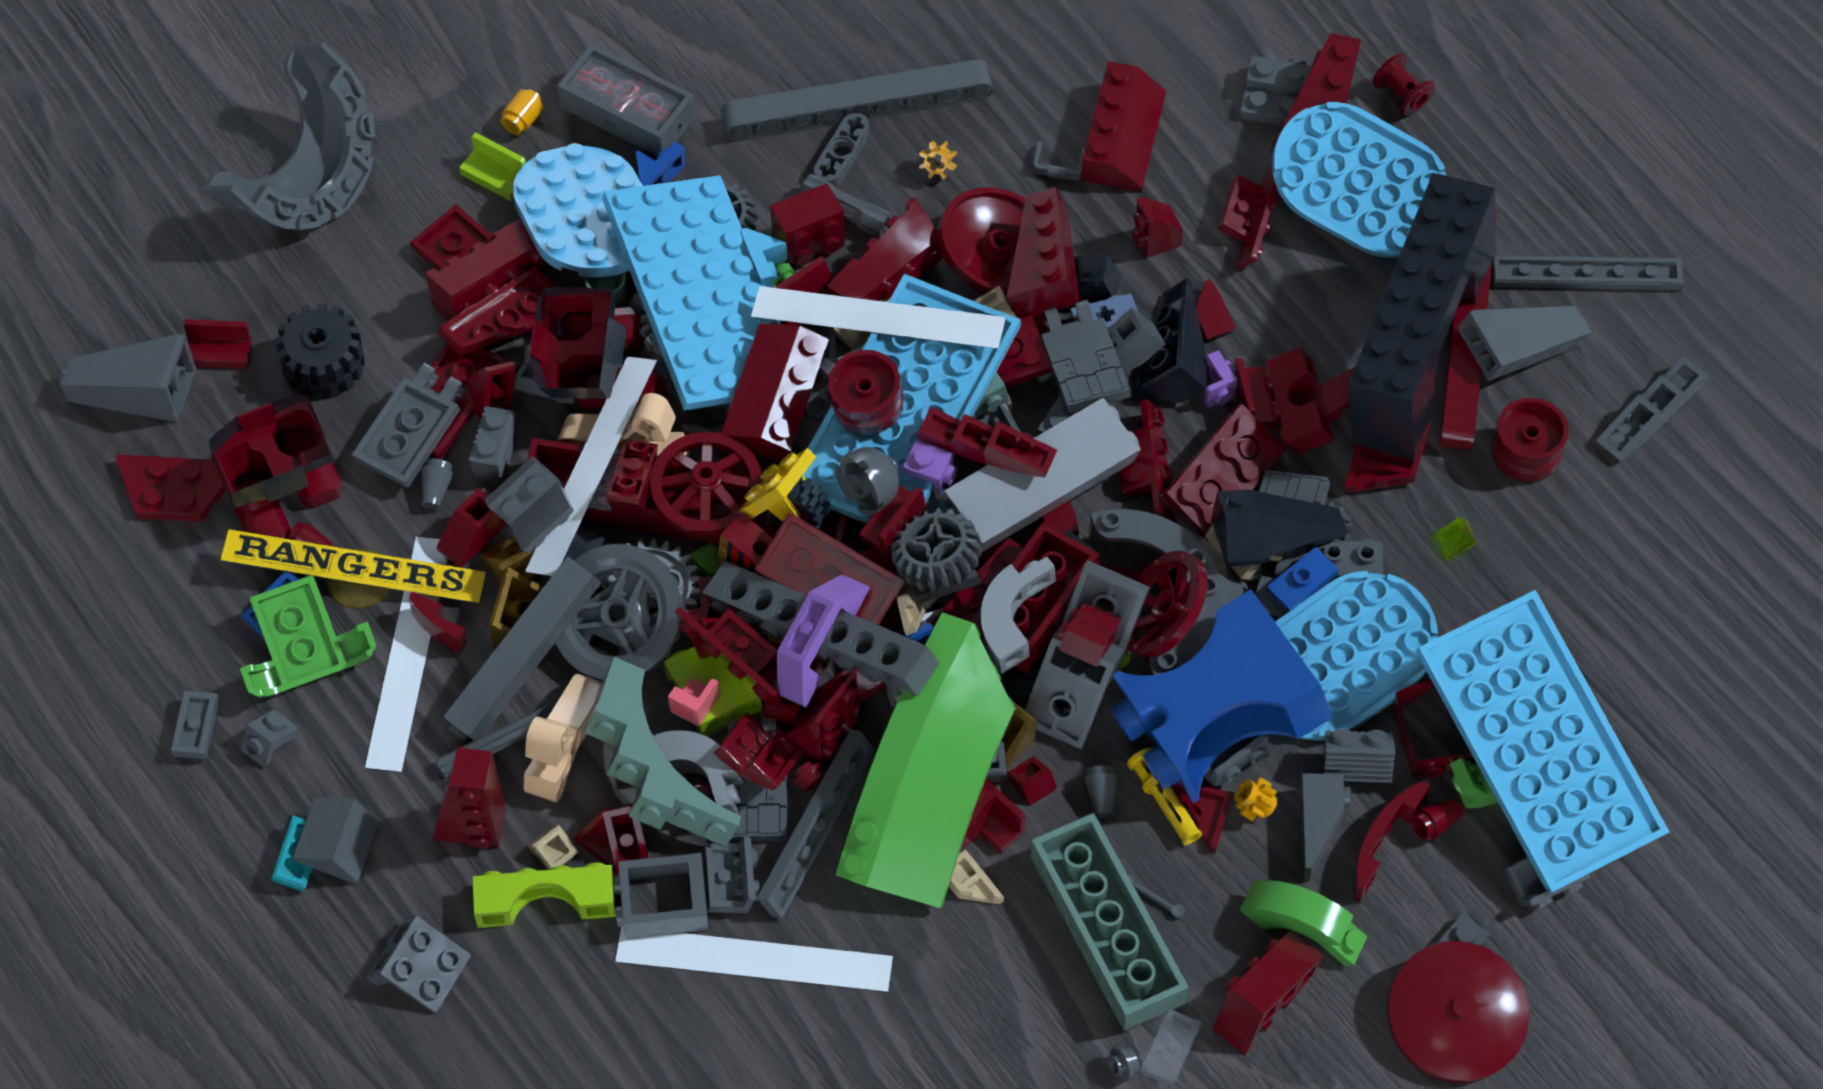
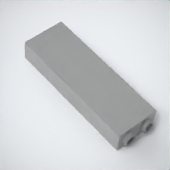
M1104 398L1034 438L1057 449L1045 478L987 465L944 490L939 504L945 512L952 509L956 515L963 513L967 520H971L975 525L976 532L979 533L982 552L1135 461L1141 450L1138 439L1131 431H1127L1120 421L1118 411L1112 405H1108Z

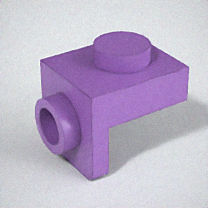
M1218 350L1207 355V376L1213 383L1207 386L1205 391L1204 403L1207 408L1216 404H1226L1236 394L1237 378L1232 363L1228 359L1225 360Z
M916 440L903 465V471L905 474L933 483L935 492L942 494L946 485L953 483L957 467L954 465L952 452Z

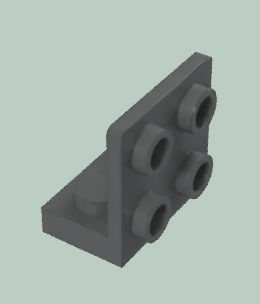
M533 456L485 499L487 506L509 524L520 549L525 554L529 553L533 548L540 546L546 536L557 526L564 524L574 511L559 479Z
M414 916L401 921L366 978L377 986L389 982L429 1011L436 1012L471 955L421 918Z

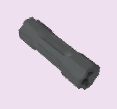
M813 174L808 175L802 183L799 193L828 183L844 210V219L856 224L859 229L877 238H880L889 229L886 224L892 218L891 212L872 203H865L835 188L832 183Z

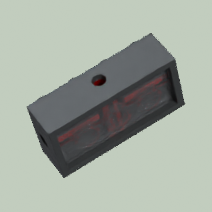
M592 43L557 85L560 108L655 156H658L662 150H667L674 141L677 142L696 117L693 93Z

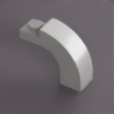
M1048 557L1039 562H1030L1023 568L1021 573H1018L1013 565L1010 564L994 578L984 595L981 607L983 640L987 653L990 654L1001 674L1030 657L1028 641L1014 623L1013 618L1016 610L1025 600L1056 581L1055 566Z
M680 730L653 735L661 752L680 775L696 773L707 777L716 804L739 815L736 804L741 801L735 786L743 783L740 774L727 766L713 753L718 747L715 741L696 732Z

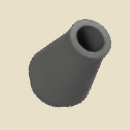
M428 459L426 465L422 467L421 505L423 507L440 509L442 499L454 476V473L451 471V463L441 459Z
M1106 765L1088 768L1084 782L1093 807V813L1096 818L1114 816V801L1118 778L1114 774V768Z

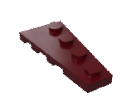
M534 266L440 326L439 335L461 355L533 330L535 311L543 288L556 286Z

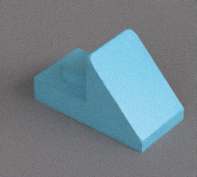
M748 228L740 229V234L743 237L761 285L774 288L773 280L778 278L774 265L787 260L786 243Z

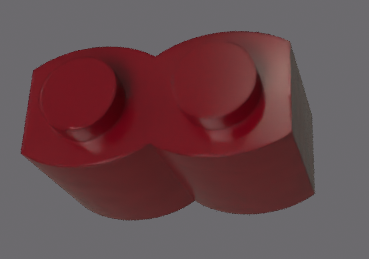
M1084 603L1080 609L1074 608L1068 621L1063 623L1057 640L1062 642L1059 650L1098 667L1105 653L1111 647L1122 619Z

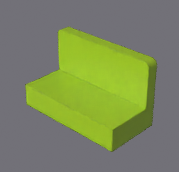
M475 132L471 137L473 151L459 167L460 175L512 201L514 199V180L519 170L526 164L525 158Z

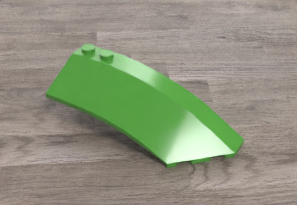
M941 613L925 644L938 660L939 665L918 697L906 691L900 695L866 779L838 864L836 876L869 888L942 908L976 803L1014 710H1016L1000 681L1001 677L990 654H987L975 623Z

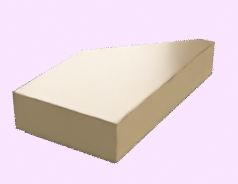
M906 585L901 587L896 598L904 632L907 636L918 631L925 610L922 603L920 604L915 597L914 586Z
M964 850L961 852L949 884L954 894L959 899L994 904L1004 902V896L968 851Z

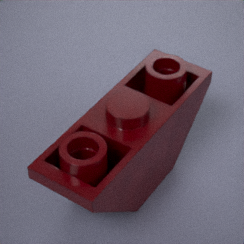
M625 440L607 492L606 500L612 509L645 513L651 494L650 475L657 458L658 444L647 443L643 440Z

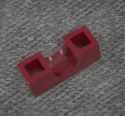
M1298 347L1266 361L1269 372L1266 375V381L1270 390L1275 395L1276 401L1272 404L1277 417L1282 422L1283 428L1280 429V436L1283 443L1287 447L1291 446L1301 455L1335 441L1327 412L1316 401L1300 406L1303 396L1310 390L1320 386L1313 359L1301 347Z

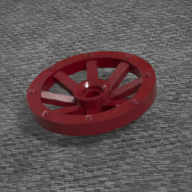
M698 432L685 435L670 443L655 460L650 475L652 501L660 516L671 526L682 532L696 536L721 535L740 514L739 511L747 502L745 499L744 503L739 506L723 485L750 491L755 485L762 483L760 478L762 475L761 468L753 453L735 438L716 432ZM696 448H702V462L697 463L683 453ZM712 448L721 449L731 454L717 463L712 462ZM672 461L689 471V473L664 477L665 471ZM742 462L750 478L723 472ZM708 475V476H710V477H709V478H703L702 476ZM690 484L678 499L670 505L664 496L663 489ZM695 496L701 498L700 520L688 518L680 514ZM716 496L731 514L720 519L710 520L711 498Z
M1171 551L1160 556L1136 580L1150 588L1158 580L1162 590L1156 598L1147 594L1144 605L1151 607V615L1137 620L1126 648L1141 658H1156L1174 648L1190 631L1202 610L1208 586L1206 568L1198 558L1186 551ZM1178 567L1175 588H1173L1168 571ZM1189 570L1191 579L1186 585L1187 574ZM1154 626L1138 640L1137 631Z

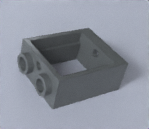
M701 853L618 861L619 874L613 875L615 896L621 895L622 906H615L617 927L624 926L626 939L709 930ZM689 874L692 909L632 915L629 880Z

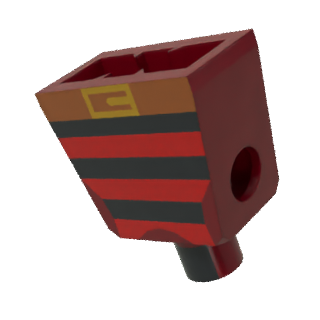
M741 512L720 535L717 565L720 567L724 561H727L765 577L755 571V568L773 538Z

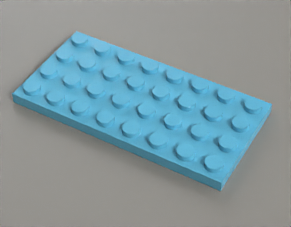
M721 175L604 191L602 196L603 204L683 409L691 410L731 403L757 326L760 323H781L779 320L751 317L759 286H766L761 285L759 281V276L740 234L742 227Z
M904 274L889 303L1006 317L999 347L991 348L872 332L862 350H875L885 354L896 364L904 395L903 411L897 422L887 430L873 435H863L845 429L837 421L831 405L808 447L817 458L803 474L805 479L807 477L812 479L811 484L813 486L816 484L821 486L820 493L826 492L828 497L825 500L830 501L831 504L829 509L865 524L873 517V515L868 516L860 513L857 509L861 506L855 499L851 502L846 499L835 474V469L840 466V462H837L838 458L862 447L878 449L893 458L898 466L899 485L910 492L919 487L924 492L926 503L934 489V484L905 474L903 465L915 441L925 442L916 438L930 406L961 420L963 414L972 417L1021 327L1020 319Z
M1536 590L1415 650L1546 890H1549V893L1669 833L1666 824Z

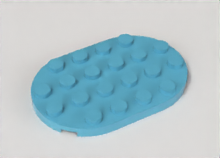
M1326 102L1322 105L1308 107L1296 114L1279 134L1272 154V174L1276 188L1285 203L1296 214L1363 252L1387 258L1400 256L1432 173L1446 175L1443 163L1428 146L1367 111L1340 102Z
M577 143L570 144L567 147L539 152L536 157L529 160L515 177L513 196L515 208L540 256L554 268L560 271L563 268L578 271V276L608 277L630 271L602 201L604 191L643 186L630 164L621 156L610 151L582 146Z
M1368 571L1349 573L1328 583L1300 603L1291 612L1275 621L1320 683L1333 717L1301 737V739L1324 740L1325 731L1327 730L1331 732L1337 729L1354 731L1395 701L1396 692L1418 684L1427 674L1415 650L1437 638V623L1427 600L1410 583L1391 574L1387 576L1368 573Z

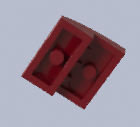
M746 712L737 720L713 753L741 776L762 787L775 790L803 752L780 729L770 735Z

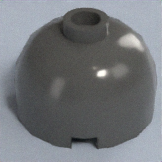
M862 447L838 458L837 462H840V466L835 469L838 484L849 502L855 499L861 506L857 509L860 513L868 516L875 515L892 503L899 490L898 466L893 458L872 447Z

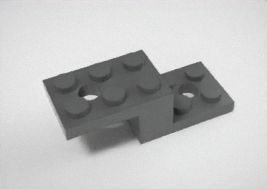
M1091 561L1086 562L1063 623L1068 621L1074 608L1080 609L1084 603L1102 610L1098 605L1100 598H1107L1112 601L1114 611L1107 613L1122 619L1111 647L1105 653L1098 667L1059 650L1062 642L1058 641L1057 637L1063 623L1051 639L1025 711L1036 719V730L1082 750L1106 689L1114 678L1112 674L1118 671L1150 587ZM1065 699L1071 705V711H1060L1056 707L1055 700Z

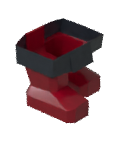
M544 287L535 311L529 355L538 388L550 398H577V402L589 413H601L606 400L611 397L613 385L622 369L623 353H633L641 345L642 336L639 330L642 328L640 316L631 307L615 308L616 293L613 290L585 287ZM574 313H584L581 315H572ZM561 318H564L563 340H558V323ZM654 369L634 409L640 405L645 394L654 393L664 397L665 380Z
M307 395L283 398L238 415L209 440L211 458L244 532L287 539L291 528L279 503V498L297 491L302 504L314 509L339 499L343 491L341 480L332 463L335 461Z

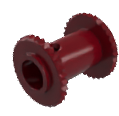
M1396 54L1379 67L1374 75L1373 85L1377 89L1388 86L1403 101L1401 113L1408 116L1415 114L1427 104L1434 93L1435 85L1431 80L1423 83L1418 82L1404 68L1407 62L1406 56Z

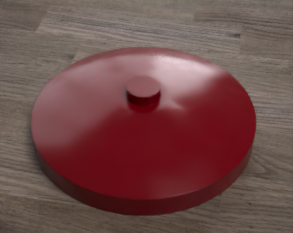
M975 188L965 191L954 198L943 213L937 233L941 254L951 271L972 289L986 294L1000 286L1007 298L1026 198L1000 188Z
M1446 941L1420 950L1399 970L1388 994L1387 1021L1397 1048L1415 1068L1441 1081L1471 1083L1496 1074L1519 1052L1528 1031L1529 1003L1520 978L1513 968L1498 954L1474 943Z

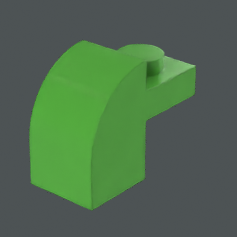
M1463 758L1450 764L1454 773L1452 782L1466 808H1481L1498 803L1478 764L1475 765Z

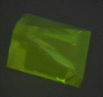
M1462 516L1434 533L1449 561L1477 544L1471 524Z

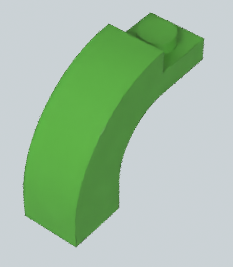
M1271 880L1253 882L1240 908V911L1262 930L1287 929L1300 933L1317 942L1344 966H1353L1368 937L1351 923L1353 915L1346 909L1314 891L1286 882Z

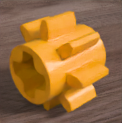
M933 140L929 143L930 152L922 149L919 153L921 157L925 158L919 169L926 168L929 172V179L934 174H940V177L945 179L947 177L946 168L955 170L957 167L955 163L951 162L957 151L950 152L947 148V141L941 146H937ZM936 154L942 156V163L939 166L934 164Z
M1260 776L1256 782L1250 779L1243 781L1235 792V801L1237 802L1235 807L1241 810L1240 814L1252 822L1256 815L1261 819L1270 816L1277 805V798L1274 796L1277 791L1271 788L1272 784Z

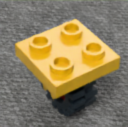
M806 448L797 455L794 452L788 454L778 467L772 464L760 476L763 482L760 485H755L745 495L744 498L747 502L739 512L752 519L767 510L768 515H774L772 521L775 524L778 522L782 524L790 512L818 529L830 514L831 509L829 507L831 504L830 501L825 500L828 497L826 492H819L821 486L819 484L813 486L811 484L812 479L808 477L805 479L803 476L817 457L809 448Z

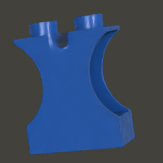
M1252 590L1247 591L1216 610L1215 625L1208 641L1185 664L1171 671L1156 675L1140 676L1120 671L1112 674L1124 698L1110 707L1117 723L1130 742L1146 734L1153 745L1157 744V747L1142 755L1146 765L1163 790L1179 782L1193 804L1199 800L1201 784L1208 768L1224 750L1246 738L1264 734L1285 735L1299 739L1333 718L1320 683Z

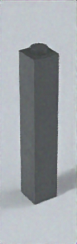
M567 556L443 716L452 724L448 730L463 741L468 737L475 741L484 736L599 587L601 582L594 575Z

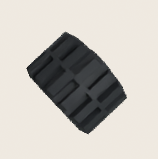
M318 303L317 309H310L309 305L301 307L302 313L298 315L295 312L290 313L287 316L288 324L281 323L278 328L279 337H276V348L283 375L286 376L289 386L292 389L297 387L301 395H308L312 391L315 399H323V393L331 392L332 398L340 396L339 388L344 386L349 391L354 387L352 377L360 379L363 373L361 365H365V356L358 326H355L354 319L350 314L344 316L343 310L337 306H334L332 310H328L327 304Z

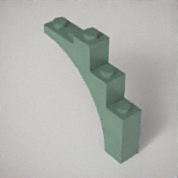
M613 657L602 678L584 733L615 746L606 774L637 787L629 817L661 830L666 821L727 847L739 827L741 816L716 804L695 789L675 770L661 752L646 720L642 700V684L645 670Z

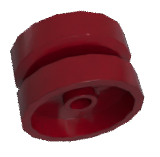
M858 350L846 354L832 368L828 382L831 404L837 421L845 429L856 434L873 435L887 430L897 422L901 415L904 403L901 378L896 364L887 355L875 350Z
M1522 398L1507 405L1497 420L1491 444L1492 457L1497 467L1507 476L1519 481L1536 482L1548 478L1558 469L1569 436L1568 422L1564 414L1555 405L1540 398Z

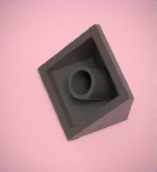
M315 797L292 860L357 884L379 821L354 798Z

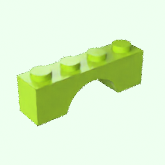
M590 863L585 867L577 868L560 865L551 868V870L536 871L531 868H524L516 873L502 874L497 871H488L480 876H473L474 916L477 927L513 925L517 914L525 905L543 897H555L565 900L577 910L582 920L616 917L612 865Z

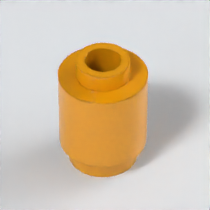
M520 89L502 111V118L500 119L502 126L514 135H520L521 132L527 131L544 109L542 98L531 89Z

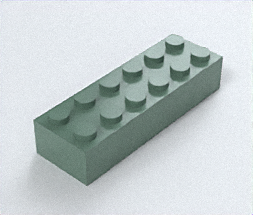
M1092 813L1032 839L1031 859L1123 1031L1186 1004L1189 987L1095 814Z

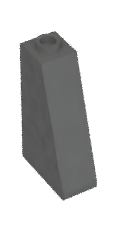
M1576 306L1473 310L1457 326L1458 331L1488 381L1575 349L1591 333L1586 320L1581 316Z

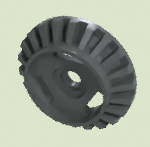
M627 544L599 546L579 556L574 561L594 575L600 582L611 575H614L616 581L594 598H589L555 642L564 658L582 673L601 680L613 657L642 668L645 672L657 668L658 663L663 658L669 656L672 645L678 641L680 633H678L679 627L677 626L679 620L675 611L678 607L682 608L684 601L678 589L679 583L669 571L670 568L652 553ZM650 594L656 595L658 603L657 623L653 627H650L648 598ZM615 604H622L625 608V616L619 622H613L609 615L610 609ZM594 635L620 646L618 655L613 656L594 647L591 643Z

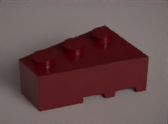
M1289 931L1281 940L1274 938L1265 949L1264 956L1261 959L1258 957L1252 959L1244 971L1245 975L1241 978L1235 976L1226 986L1224 993L1227 997L1212 1030L1246 1055L1253 1046L1252 1043L1258 1030L1262 1028L1267 1031L1273 1024L1271 1018L1283 1006L1287 1008L1314 977L1323 955L1292 931Z

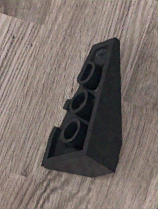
M1186 278L1162 294L1153 323L1156 325L1165 345L1145 363L1136 367L1132 395L1136 399L1183 402L1206 389L1208 365L1192 282Z
M1250 489L1217 491L1211 517L1227 567L1260 565L1268 562L1271 556L1280 553L1287 556L1295 553V549L1304 545L1314 547L1344 537L1347 534L1339 508Z

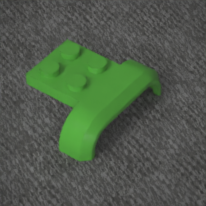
M311 575L249 598L272 660L257 665H247L240 668L248 693L259 698H265L360 664L371 658L376 648V643L368 621L355 626L354 629L344 634L335 635L315 579Z

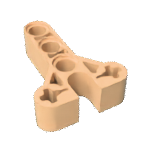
M645 394L640 405L633 410L614 451L622 452L625 440H643L647 443L658 444V457L662 450L670 443L685 436L684 432H670L676 416L669 402L658 394ZM600 414L568 415L557 442L585 446ZM689 450V451H687V452H685V453H683V454H685L686 456H689L691 450Z
M576 673L548 718L544 719L536 716L528 729L525 757L533 760L524 773V792L555 803L559 802L564 793L577 750L587 735L584 731L601 681Z

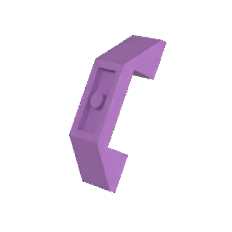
M840 575L809 591L777 651V691L780 696L804 707L808 705L822 679L820 675L809 667L839 611L843 610L856 615L870 589L868 585Z

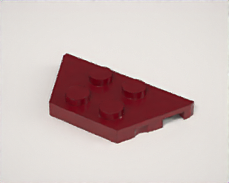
M1431 421L1415 461L1364 448L1363 445L1357 444L1345 482L1344 493L1350 494L1415 483L1429 435Z
M116 454L118 467L136 516L139 519L202 522L211 511L212 505L219 501L226 492L212 459Z

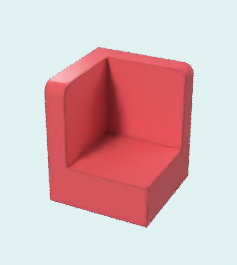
M692 678L683 690L675 686L668 696L670 712L699 727L720 697L719 681L712 678L708 685H705Z

